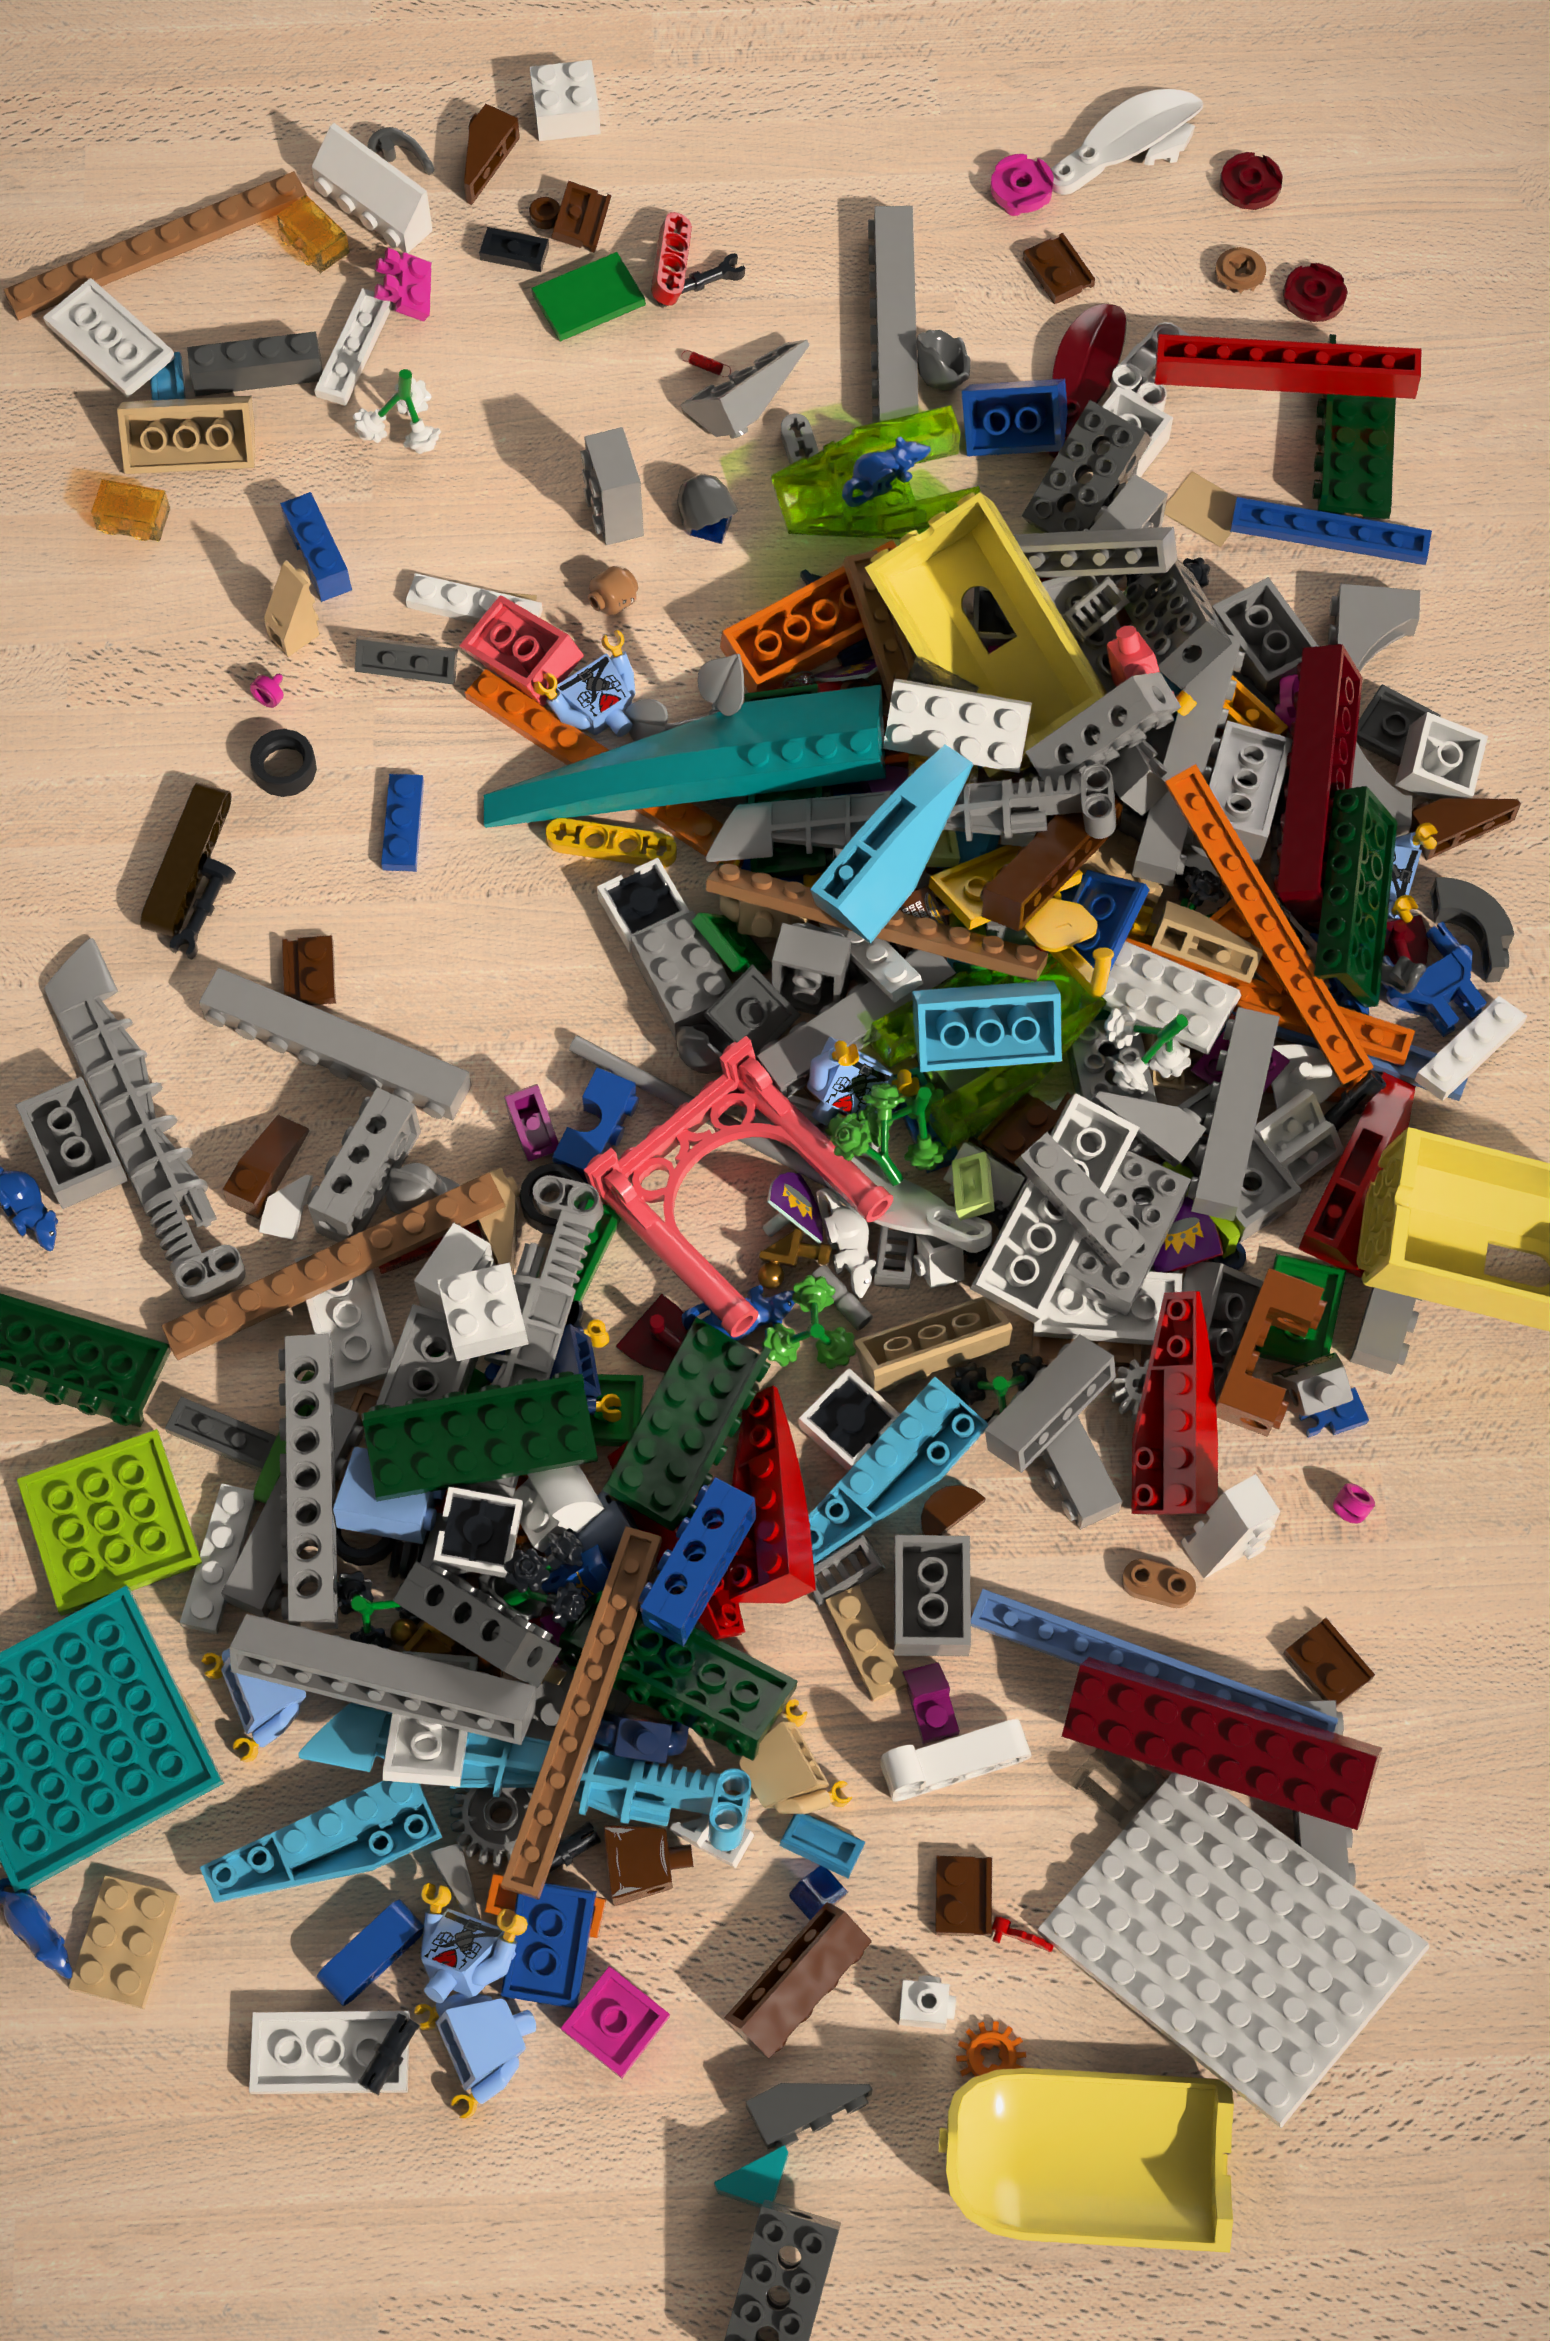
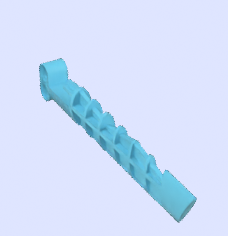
M350 1703L311 1738L300 1750L298 1756L300 1759L370 1772L376 1756L385 1759L392 1713ZM468 1732L460 1787L450 1786V1788H494L493 1797L498 1798L502 1788H535L551 1741L524 1737L522 1745ZM591 1749L574 1800L580 1802L579 1814L586 1815L589 1806L621 1819L620 1822L629 1824L631 1819L667 1827L671 1808L709 1815L708 1839L711 1845L721 1851H730L739 1846L743 1838L750 1807L751 1779L746 1772L735 1768L725 1770L721 1774L711 1772L707 1776L702 1775L699 1769L692 1773L687 1772V1767L684 1766L681 1770L673 1769V1764H668L666 1768L659 1766L658 1762H654L651 1765L646 1764L645 1760L618 1757L604 1751ZM730 1790H736L741 1794L734 1796L729 1795L726 1792ZM730 1824L733 1828L722 1829L719 1825Z

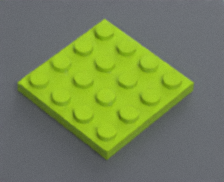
M158 1429L17 1479L57 1610L61 1616L81 1610L126 1585L133 1591L194 1569L202 1563Z

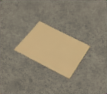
M1192 471L1166 503L1164 514L1221 547L1232 533L1230 530L1237 497Z

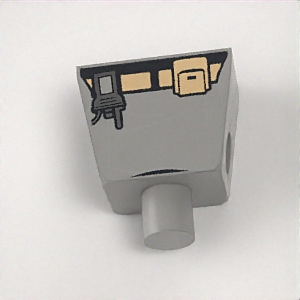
M1335 1352L1271 1374L1274 1385L1287 1389L1283 1400L1289 1402L1287 1411L1299 1415L1310 1416L1353 1400L1345 1367ZM1292 1389H1293V1390L1295 1391V1393H1296L1295 1396H1293Z

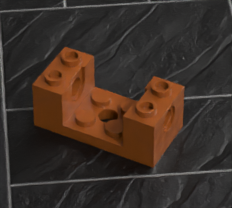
M1271 1268L1268 1269L1216 1406L1217 1418L1268 1437L1272 1427L1279 1430L1289 1405L1288 1401L1283 1400L1287 1389L1252 1376L1260 1352L1255 1351L1254 1348L1255 1345L1263 1347L1271 1325L1304 1338L1309 1328L1316 1330L1327 1304V1301L1321 1300L1324 1288Z

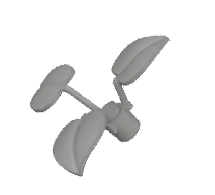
M740 654L710 660L700 668L697 679L700 694L706 701L713 703L709 714L676 723H667V709L659 701L648 698L632 703L626 709L625 715L633 724L629 731L633 741L635 742L719 711L726 716H731L738 712L744 699V672ZM748 795L715 799V801L726 807L735 808L739 804H748Z

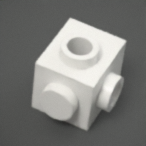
M916 1234L917 1255L913 1257L914 1267L917 1275L923 1276L930 1288L946 1286L950 1283L964 1280L963 1249L932 1235Z
M928 1975L919 1976L918 1981L903 1980L898 2025L945 2030L947 2019L954 2020L956 1996L949 1995L950 1984L941 1983L942 1978Z

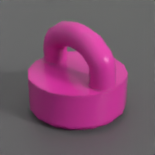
M278 673L272 679L265 675L257 676L250 684V690L254 698L266 707H276L284 697L283 691L279 687L283 680V675Z
M1346 1483L1334 1499L1333 1507L1340 1518L1349 1523L1358 1524L1363 1522L1373 1510L1375 1501L1364 1488L1353 1483Z

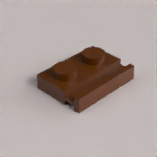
M568 181L551 239L578 248L584 246L590 248V252L595 253L612 195L607 194V196L598 194V190Z
M1064 233L1059 234V237L1054 240L1050 238L1023 251V260L1054 304L1081 293L1082 289L1088 286L1092 288L1095 285V277Z
M332 935L303 937L294 941L282 939L284 995L308 1005L336 1004L334 941Z
M1022 1088L981 1133L977 1140L980 1146L986 1147L990 1150L991 1154L1016 1172H1019L1021 1169L1014 1162L1046 1132L1051 1134L1061 1114L1036 1096H1031L1026 1089Z
M1324 1618L1317 1626L1305 1633L1285 1649L1283 1653L1323 1701L1336 1700V1708L1375 1676L1374 1672L1327 1618Z
M937 1855L935 1935H981L991 1937L992 1857L975 1858L971 1856Z

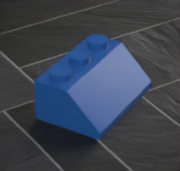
M1065 379L970 384L962 390L967 456L1056 452L1061 450L1065 442L1068 413Z

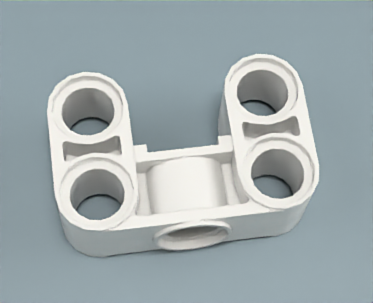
M1163 322L1156 325L1114 369L1110 396L1117 387H1120L1164 412L1167 391L1163 385L1154 384L1158 335H1191L1172 323Z

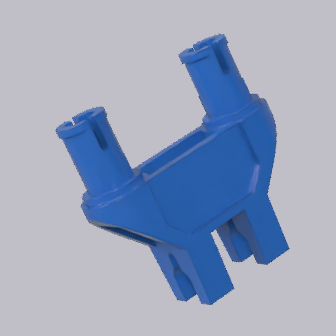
M1440 922L1437 924V927L1433 926L1428 930L1426 937L1433 943L1443 958L1426 968V972L1420 977L1417 986L1411 993L1401 994L1391 986L1385 984L1383 986L1387 989L1386 999L1392 1006L1408 1013L1427 1017L1442 1037H1445L1455 1030L1454 1024L1459 1021L1458 1016L1449 1006V1002L1454 1001L1470 1021L1483 1011L1481 1008L1487 1002L1470 980L1472 950L1468 945L1459 944L1446 927V924ZM1388 955L1383 956V963L1392 967L1395 966Z

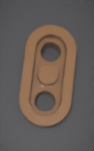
M1146 1559L1131 1561L1125 1567L1122 1575L1123 1588L1130 1596L1171 1608L1187 1606L1193 1600L1196 1592V1582L1189 1572ZM1137 1572H1144L1147 1574L1148 1580L1140 1582L1136 1579L1135 1574ZM1175 1581L1181 1582L1184 1590L1181 1592L1173 1590L1171 1583Z

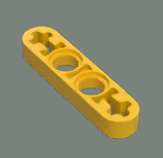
M567 818L554 819L546 828L547 844L553 851L558 853L635 865H643L659 858L664 868L671 866L677 858L675 840L670 835ZM560 830L566 831L567 834L563 837V840L556 839V835H559ZM576 832H580L579 844L575 843V838H577ZM592 834H599L604 838V842L598 847L588 846L585 840ZM625 839H631L638 846L632 852H624L619 849V844ZM643 842L648 843V848H646L647 854H643ZM660 846H666L667 851L663 853V856L657 855V850L660 849Z

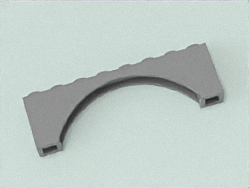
M1341 583L1338 595L1332 596L1330 601L1329 616H1335V625L1330 624L1328 645L1343 644L1360 672L1378 652L1404 636H1414L1420 616L1421 590ZM1356 741L1352 788L1367 786L1396 819V837L1408 834L1411 828L1412 796L1403 795L1390 785L1366 759Z

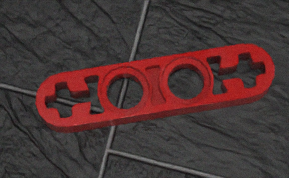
M677 212L667 214L661 225L651 286L653 297L658 302L668 306L676 304L684 289L692 232L690 220ZM669 246L676 248L678 251L671 249ZM664 265L671 267L676 272L669 270Z

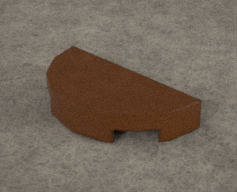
M963 1485L946 1486L934 1492L925 1502L922 1510V1535H943L981 1506L986 1498L975 1489Z

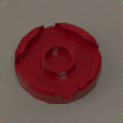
M1254 152L1237 154L1226 161L1220 174L1219 187L1223 196L1232 205L1242 209L1257 210L1265 208L1276 201L1281 192L1283 174L1279 165L1270 157L1265 155L1260 157L1255 156Z
M1311 263L1310 266L1295 268L1288 275L1283 289L1284 303L1289 311L1298 318L1310 322H1324L1336 317L1343 310L1348 294L1341 273L1331 266L1320 263Z

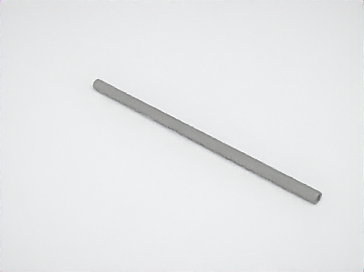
M578 1035L570 1045L569 1051L612 1074L635 1082V1086L676 1108L685 1102L689 1103L695 1098ZM725 1113L719 1118V1122L723 1125L742 1124V1122ZM711 1119L706 1124L712 1126ZM751 1137L738 1139V1141L829 1188L822 1176L795 1150L770 1138Z

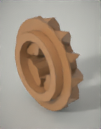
M1237 247L1229 249L1219 256L1216 262L1215 273L1218 276V283H1224L1227 291L1233 288L1237 289L1240 294L1248 289L1253 292L1256 286L1263 284L1266 275V264L1257 252L1248 248ZM1246 265V272L1240 274V276H1235V270L1238 271Z

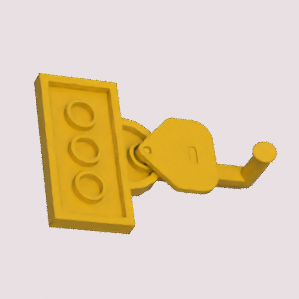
M1006 845L930 876L928 887L969 930L990 922L991 920L982 917L983 902L980 900L981 891L988 881L991 882L999 874L1005 864H1009L1017 856L1022 846ZM1078 870L1021 930H1024L1039 948L1048 951L1090 996L1099 998L1106 990L1114 952L1109 948L1094 950L1092 955L1095 959V966L1093 968L1073 947V945L1092 938L1096 934L1098 926L1096 919L1082 905L1064 901L1061 898V891L1081 883L1083 873Z

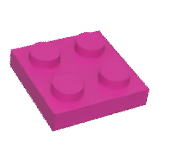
M609 1966L563 2024L561 2031L623 2079L670 2018V2014Z

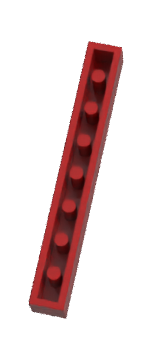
M1159 334L1154 384L1416 399L1421 378L1422 349Z

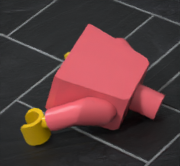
M1134 626L1119 628L1116 632L1117 639L1108 642L1106 645L1112 678L1116 687L1131 676L1160 672L1154 652ZM1184 690L1176 697L1181 706L1177 712L1183 716L1189 714L1197 705V702Z

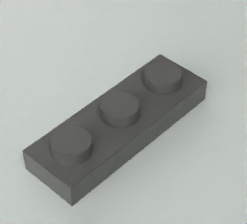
M359 636L356 640L355 672L454 684L456 681L458 649Z
M184 1397L179 1399L165 1427L168 1434L259 1472L262 1471L277 1437Z

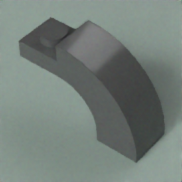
M1436 877L1430 891L1435 923L1455 924L1470 932L1480 947L1485 982H1500L1504 970L1509 968L1508 949L1514 937L1513 926L1507 913L1494 897L1480 887L1455 878Z

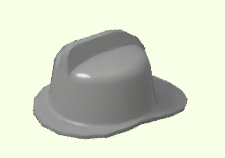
M422 1163L406 1164L399 1169H391V1180L386 1194V1204L392 1212L401 1214L460 1185L451 1179L434 1173L430 1167Z

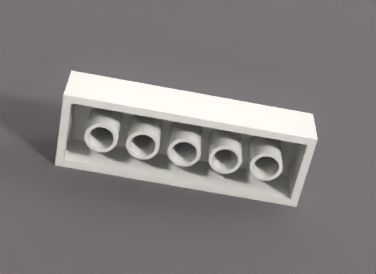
M1075 1093L1068 1100L1050 1135L1105 1194L1140 1127ZM1027 1178L970 1289L1035 1323L1041 1319L1083 1237L1029 1178Z

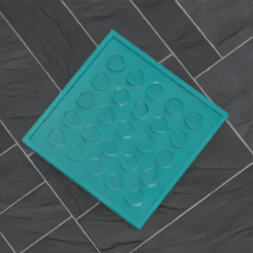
M127 1585L0 1652V1861L15 1893L31 1889L225 1784L136 1599Z

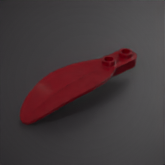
M1100 304L1087 309L1070 325L1061 340L1055 358L1052 379H1065L1067 409H1074L1072 413H1067L1065 441L1089 400L1098 404L1112 381L1113 371L1119 364L1127 326L1125 312L1120 306ZM1059 451L1048 453L1051 457L1056 458Z

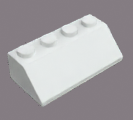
M333 123L329 127L312 165L316 190L322 196H329L336 201L345 213H352L360 219L368 230H375L383 236L391 247H398L403 252L409 253L433 231L427 190Z

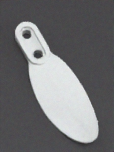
M1176 89L1153 90L1129 98L1111 110L1095 125L1080 148L1051 168L1054 177L1052 190L1061 195L1071 194L1098 176L1106 166L1121 163L1145 151L1196 116L1203 108L1202 100L1192 93Z
M854 1155L851 1161L877 1186H883L893 1196V1202L889 1209L880 1218L873 1221L874 1223L904 1232L932 1235L971 1253L980 1252L990 1246L992 1242V1227L986 1220L975 1216L960 1221L955 1207L948 1206L933 1193L906 1179L898 1185L892 1186L879 1166L860 1156ZM823 1178V1180L825 1181V1183L827 1184V1186L829 1187V1189H831L833 1192H835V1194L838 1196L839 1200H840L846 1207H848L850 1210H852L854 1213H856L857 1215L861 1216V1215Z

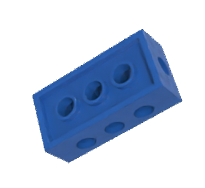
M716 1477L710 1486L703 1485L694 1502V1505L698 1506L691 1519L685 1517L676 1533V1537L679 1538L673 1551L669 1549L665 1551L657 1566V1570L661 1571L654 1584L651 1582L646 1584L638 1600L642 1604L640 1611L644 1626L681 1646L685 1645L756 1519L755 1498ZM693 1559H701L700 1561H697V1562H692V1561H691V1560H693ZM675 1591H683L681 1594H671Z

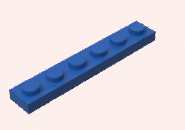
M1241 497L1236 498L1230 532L1426 565L1432 530Z

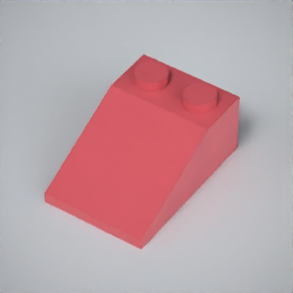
M502 595L496 599L459 645L462 650L499 678L543 707L547 703L548 697L546 695H539L534 691V682L539 681L545 689H548V682L544 679L543 674L551 673L556 677L558 685L568 677L584 657V654L567 633Z

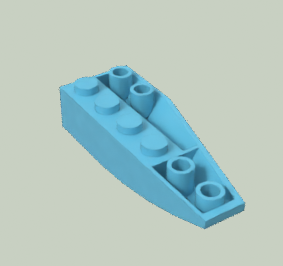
M946 744L923 763L876 810L810 890L816 906L871 944L915 890L971 772L973 763Z
M934 1377L808 1515L813 1564L815 1565L939 1482L985 1432L988 1423L939 1379Z
M381 1781L201 1866L200 1869L213 1901L219 1903L373 1871L442 1838V1835L420 1784Z

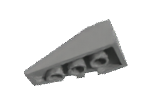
M808 340L787 342L755 360V366L731 373L728 376L730 381L716 387L710 385L681 404L683 411L715 437L729 435L733 439L748 432L747 426L760 417L809 347Z
M1203 1261L1187 1267L1182 1292L1199 1291L1201 1294L1213 1366L1215 1397H1217L1228 1376L1226 1367L1232 1356L1237 1353L1264 1281L1222 1263Z

